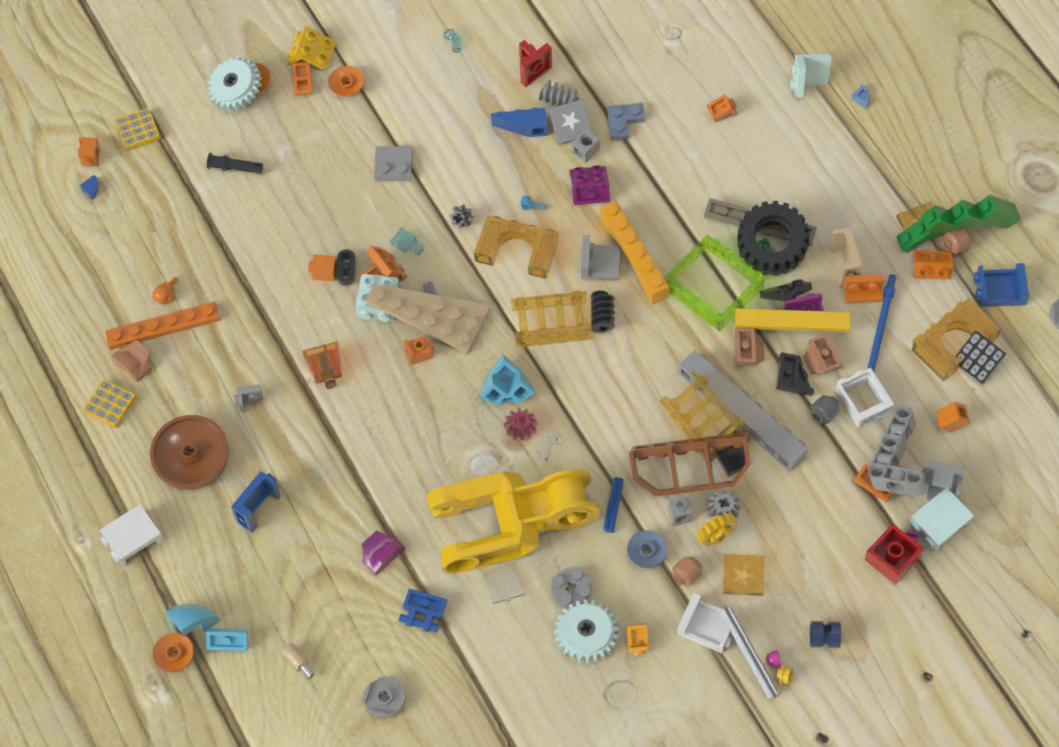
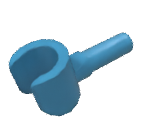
M522 196L521 207L524 210L534 207L546 210L547 205L531 202L530 196Z

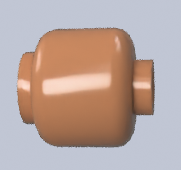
M965 229L945 233L943 240L944 249L952 251L954 255L968 250L972 242L971 234Z
M692 556L683 557L673 566L674 581L680 586L682 584L685 586L693 585L702 576L701 563Z

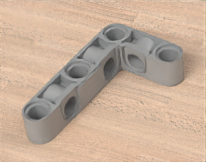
M903 405L896 409L874 455L868 473L872 486L876 490L921 496L927 491L923 473L920 470L897 466L905 452L908 439L913 434L916 426L913 410L910 406Z

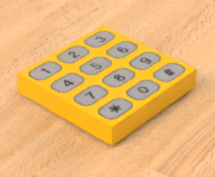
M149 108L114 119L126 151L161 139Z
M103 379L82 410L84 413L116 428L136 399V395Z

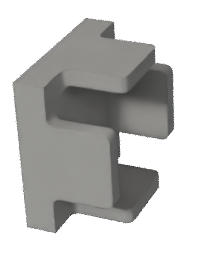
M925 460L922 473L926 485H928L927 500H932L945 488L954 490V495L959 498L965 468Z

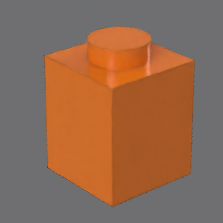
M313 254V260L309 261L308 266L312 279L335 282L336 256Z
M955 401L936 411L937 423L940 429L954 432L971 423L966 405Z

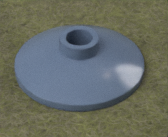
M650 530L640 531L634 534L628 542V556L639 567H656L664 561L667 555L666 541L657 532ZM644 550H650L651 553L645 554Z

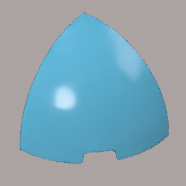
M503 354L486 377L481 389L480 398L497 405L509 402L516 404L529 398L535 391L525 374Z
M195 604L177 605L164 612L176 630L179 629L184 636L198 625L206 632L207 628H211L221 621L208 608Z

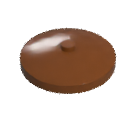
M199 415L180 416L164 424L154 436L150 448V460L157 476L167 485L180 490H195L211 484L221 475L229 457V446L222 429L212 420Z

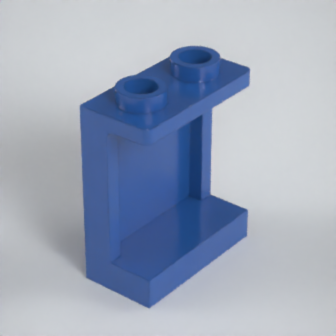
M1017 263L1015 269L983 270V265L978 266L977 272H974V283L978 286V289H976V299L980 300V307L1021 306L1027 304L1029 291L1024 263Z
M262 471L259 472L231 506L236 522L251 533L257 527L253 513L268 495H272L278 500L281 497L276 482L277 479L269 473L266 475Z

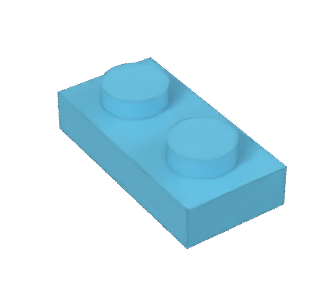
M207 628V650L247 651L248 629Z

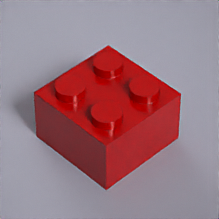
M892 523L867 550L865 561L896 585L921 558L924 548Z

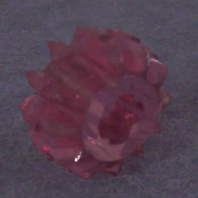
M520 408L517 409V412L511 410L510 416L505 417L506 422L504 423L507 435H513L514 441L520 437V440L523 442L525 436L530 439L531 433L536 432L535 427L537 426L534 414H529L527 408L523 412H521Z

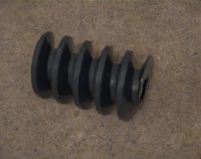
M603 290L591 293V330L595 333H604L615 328L613 323L615 321L613 316L615 314L613 310L615 298Z

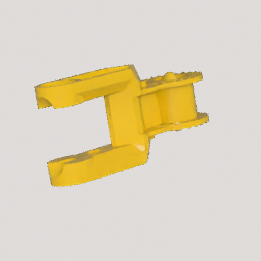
M578 468L557 471L544 477L540 482L526 485L522 476L518 473L498 472L443 486L429 492L426 495V503L434 518H447L457 515L464 510L494 503L502 533L471 542H457L442 548V571L448 574H458L522 558L539 547V533L549 530H572L596 520L600 514L599 506L594 502L588 501L585 488L591 483L590 473Z

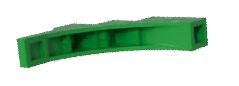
M988 195L977 204L961 200L948 210L934 205L921 214V220L896 237L902 252L908 253L919 244L954 230L974 226H998L1007 229L1021 220V217L1014 203Z

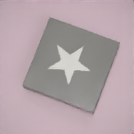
M583 99L548 109L557 144L576 139L586 129L592 133Z

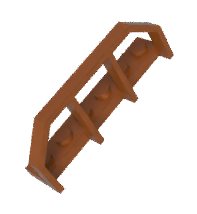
M749 431L633 446L629 452L633 480L655 496L734 487L751 465L748 445L750 440ZM734 445V448L744 447L746 463L732 481L715 483L709 448L723 450L726 449V446ZM695 450V453L704 452L709 484L680 487L674 453L676 455L687 454V451ZM669 454L674 488L658 490L640 477L635 458L637 460H646L649 456L656 455L657 458H663Z

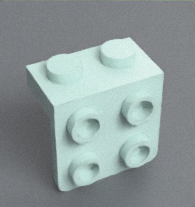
M830 54L795 55V63L792 65L793 79L791 80V90H794L796 97H803L804 86L827 85L829 83Z
M363 274L360 279L355 305L357 317L364 320L395 321V317L366 303L365 300L373 284L397 288L398 278Z

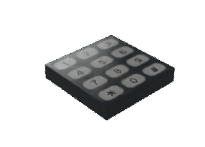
M975 330L952 361L981 384H984L1007 353Z

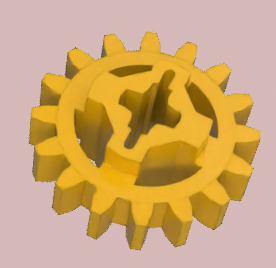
M725 513L723 516L715 515L702 525V528L699 529L700 532L696 534V538L703 546H709L711 543L719 544L732 534L738 521L731 513Z

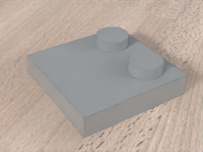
M376 146L375 181H411L412 146Z

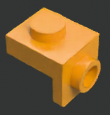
M647 624L626 625L628 651L633 652V655L645 654V651L649 650Z

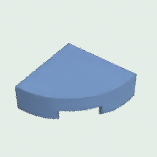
M862 84L852 95L851 99L865 109L869 104L870 96L868 89Z

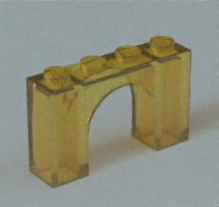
M487 215L474 251L475 262L493 266L497 252L504 242L511 239H522L533 248L528 264V275L546 279L559 242L558 232L552 229L538 228L532 224L526 225L515 220L509 221L498 216Z
M969 298L964 302L960 301L957 303L953 311L950 313L946 312L938 323H932L923 335H917L912 341L911 351L943 382L958 370L960 361L943 345L941 336L950 330H962L972 335L976 330L993 342L999 337L1001 328Z

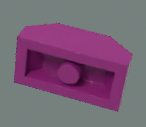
M376 530L361 544L363 549L362 562L375 575H378L405 550V546L393 535H386Z

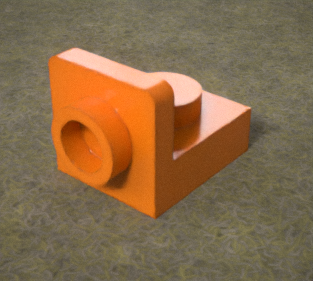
M725 94L706 105L715 122L730 113L734 116L737 115L735 101L732 98L729 99Z

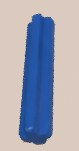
M613 478L603 529L605 532L613 533L615 529L624 483L622 478Z

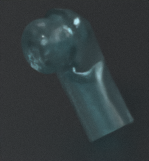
M454 29L444 31V38L452 41V51L455 53L460 52L461 37Z

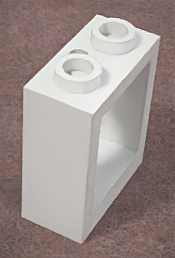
M871 368L859 370L854 376L849 378L844 377L836 385L835 393L858 429L891 414L893 411L894 403ZM867 382L880 404L859 413L846 391Z

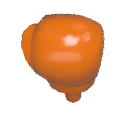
M173 277L169 283L163 282L157 286L152 292V298L161 304L172 302L174 299V288L172 285L178 279Z

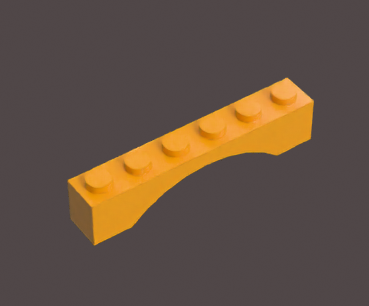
M615 200L600 207L599 219L608 234L617 241L625 252L650 303L653 305L668 298L669 285L617 201Z

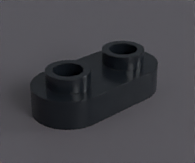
M345 249L337 255L336 277L341 285H350L355 281L356 257L353 251Z

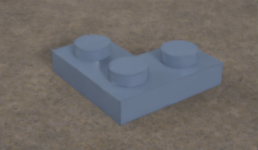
M643 103L607 106L611 141L629 139L628 124L645 122Z

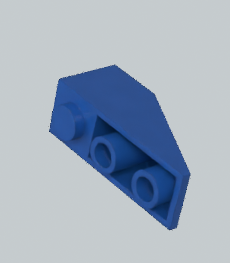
M536 107L527 110L517 109L508 112L499 111L491 113L492 126L526 137L548 136L545 108Z

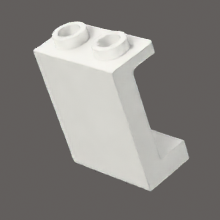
M140 504L100 529L103 536L100 538L105 548H111L113 551L110 553L116 563L120 561L123 567L127 565L126 559L154 541L157 545L164 541L161 533Z
M693 593L679 623L677 635L719 653H722L724 648H729L733 638L730 636L731 631L720 613L721 608L702 601L701 595ZM734 611V613H735V615H736V617H737V619H738V613H739V612Z

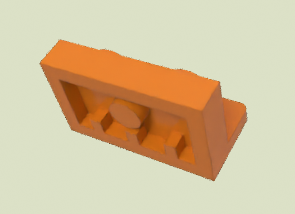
M914 250V278L951 279L953 270L952 251Z
M884 275L845 276L843 286L845 303L883 301Z

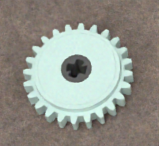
M232 57L229 61L224 60L223 64H218L217 69H213V75L209 76L211 80L207 81V84L210 86L207 88L210 92L208 96L218 108H222L224 111L226 109L232 111L233 108L238 111L239 107L245 108L246 104H251L252 99H256V93L260 92L258 87L262 86L259 82L262 80L261 72L250 59L247 60L245 57L242 60L239 57H236V60Z
M584 600V604L580 605V602L576 601V606L573 607L572 604H569V610L562 609L564 616L558 615L560 622H555L557 629L554 630V635L557 636L555 637L556 643H560L558 645L559 650L564 649L565 656L571 654L570 660L577 657L578 663L585 659L586 664H589V659H593L596 663L597 657L600 656L601 659H604V653L611 654L609 647L615 648L616 643L614 641H618V635L616 634L619 633V628L616 627L618 625L617 620H613L614 613L608 614V607L603 610L602 603L596 606L595 600H592L591 604ZM588 629V632L590 631V633L585 634V631L583 632V630Z

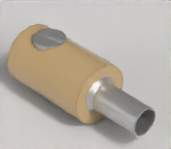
M294 643L287 645L282 651L284 657L297 671L302 670L308 678H312L314 672L307 666L309 660Z

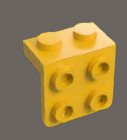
M305 26L300 32L297 31L293 37L294 44L288 51L289 59L287 63L292 65L302 59L322 70H326L336 42L308 26Z

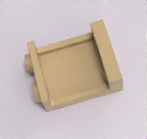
M838 228L832 232L830 252L840 251L844 260L838 280L840 288L844 286L845 276L860 275L862 270V263L851 228Z

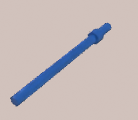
M894 274L889 275L887 286L884 287L883 304L867 369L871 368L873 372H875L891 299L895 294L894 286L897 276Z

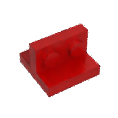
M525 40L519 43L521 84L526 88L552 68V47L546 43L536 50L532 44H528Z

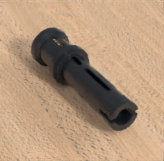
M209 153L207 157V169L212 167L222 169V171L230 169L262 174L263 163L232 159L228 155L217 156L213 155V153Z

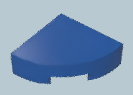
M93 175L80 184V187L91 199H94L97 195L99 183L96 176Z

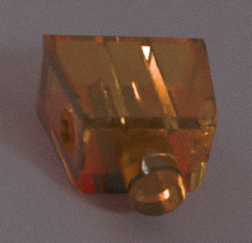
M338 342L302 351L305 363L317 384L324 382L326 389L335 388L337 386L335 379L342 377Z

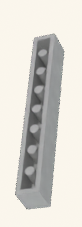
M694 350L678 364V374L738 427H743L744 432L749 431V436L789 472L806 458L808 449L805 443L792 436L788 428H783L773 415H768L759 403L751 400L747 392L740 390L732 379L726 378L717 366L711 365L703 354H699Z

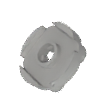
M579 568L565 569L552 579V597L558 605L565 606L568 609L569 604H572L573 607L576 606V601H579L580 605L584 604V600L588 601L591 594V582L587 575ZM568 585L576 586L574 593H571L570 590L566 591Z
M380 677L373 683L370 682L364 691L366 708L368 712L378 718L396 717L405 704V693L400 683L391 677ZM387 693L390 699L382 702L379 696Z

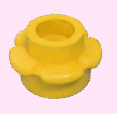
M784 665L777 672V680L780 681L781 685H790L793 678V669Z

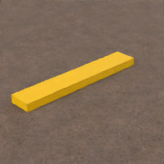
M735 309V328L850 332V312Z

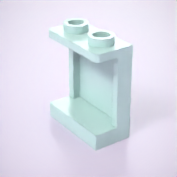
M945 488L913 514L909 523L911 529L924 538L925 544L937 551L943 543L961 528L967 527L972 523L974 515L948 488Z

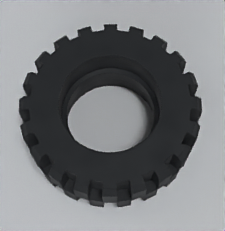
M768 201L762 202L760 207L755 205L752 207L751 212L747 211L744 214V219H741L739 224L737 248H739L740 257L744 258V263L747 266H753V271H763L762 275L768 276V272L773 273V276H779V272L782 271L784 274L789 273L790 268L795 269L798 267L799 262L803 261L807 252L810 237L808 223H805L803 214L799 215L798 209L795 207L789 208L788 203L784 202L783 205H780L778 201H773L772 204H768ZM767 225H779L790 234V245L779 252L766 251L755 240L757 231Z

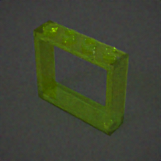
M706 235L664 277L669 285V293L719 332L735 316V309H742L764 287L765 280L759 271L753 270L746 261L740 260L730 249L724 248L717 239L711 238L709 235ZM706 249L752 283L722 314L676 280Z

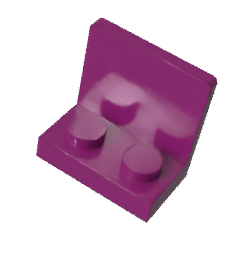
M605 166L576 167L569 170L572 183L573 205L610 202L609 179Z

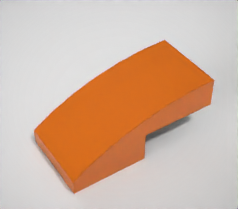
M293 63L295 96L313 94L310 63Z

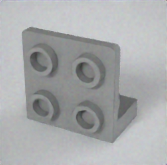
M583 235L581 279L618 280L620 246L594 245V243H590V235Z

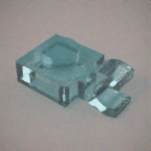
M400 228L390 240L391 245L405 253L409 249L417 255L424 251L421 248L423 244L417 241L416 236L403 228Z

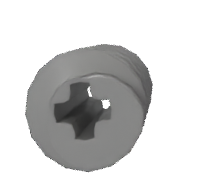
M551 80L544 84L539 95L540 101L544 100L545 103L550 102L551 105L557 104V106L579 100L576 89L573 93H571V87L564 91L563 84L560 88H557L558 83L555 82L551 86Z

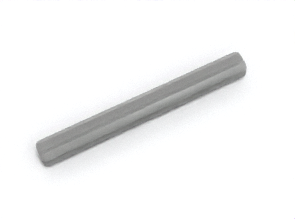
M731 606L724 607L720 610V613L768 699L775 698L779 695V692Z

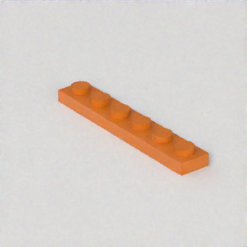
M214 301L106 330L105 333L110 350L128 345L135 340L143 342L221 320L216 302Z

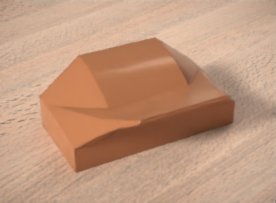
M735 328V357L737 366L755 365L757 362L764 361V344L756 336L754 328Z
M827 334L809 339L808 349L803 359L811 374H826L842 368L843 364Z
M138 340L124 345L111 356L112 360L137 382L151 371L149 364L150 351Z

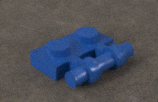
M409 588L403 604V609L408 610L409 614L408 616L400 614L399 622L406 623V626L423 628V631L438 632L439 624L432 622L434 618L442 620L448 601L445 598ZM416 613L425 615L426 619L415 618Z

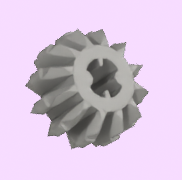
M722 490V494L716 491L714 497H709V503L707 504V509L710 510L709 516H723L725 513H731L734 517H738V510L741 509V505L738 503L739 498L733 497L732 491L729 494H726L725 490Z

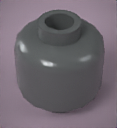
M820 396L811 406L812 418L819 424L830 423L840 412L838 400L833 396Z

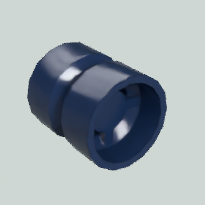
M811 621L810 646L823 647L825 644L828 648H840V621H828L827 624H824L823 621Z

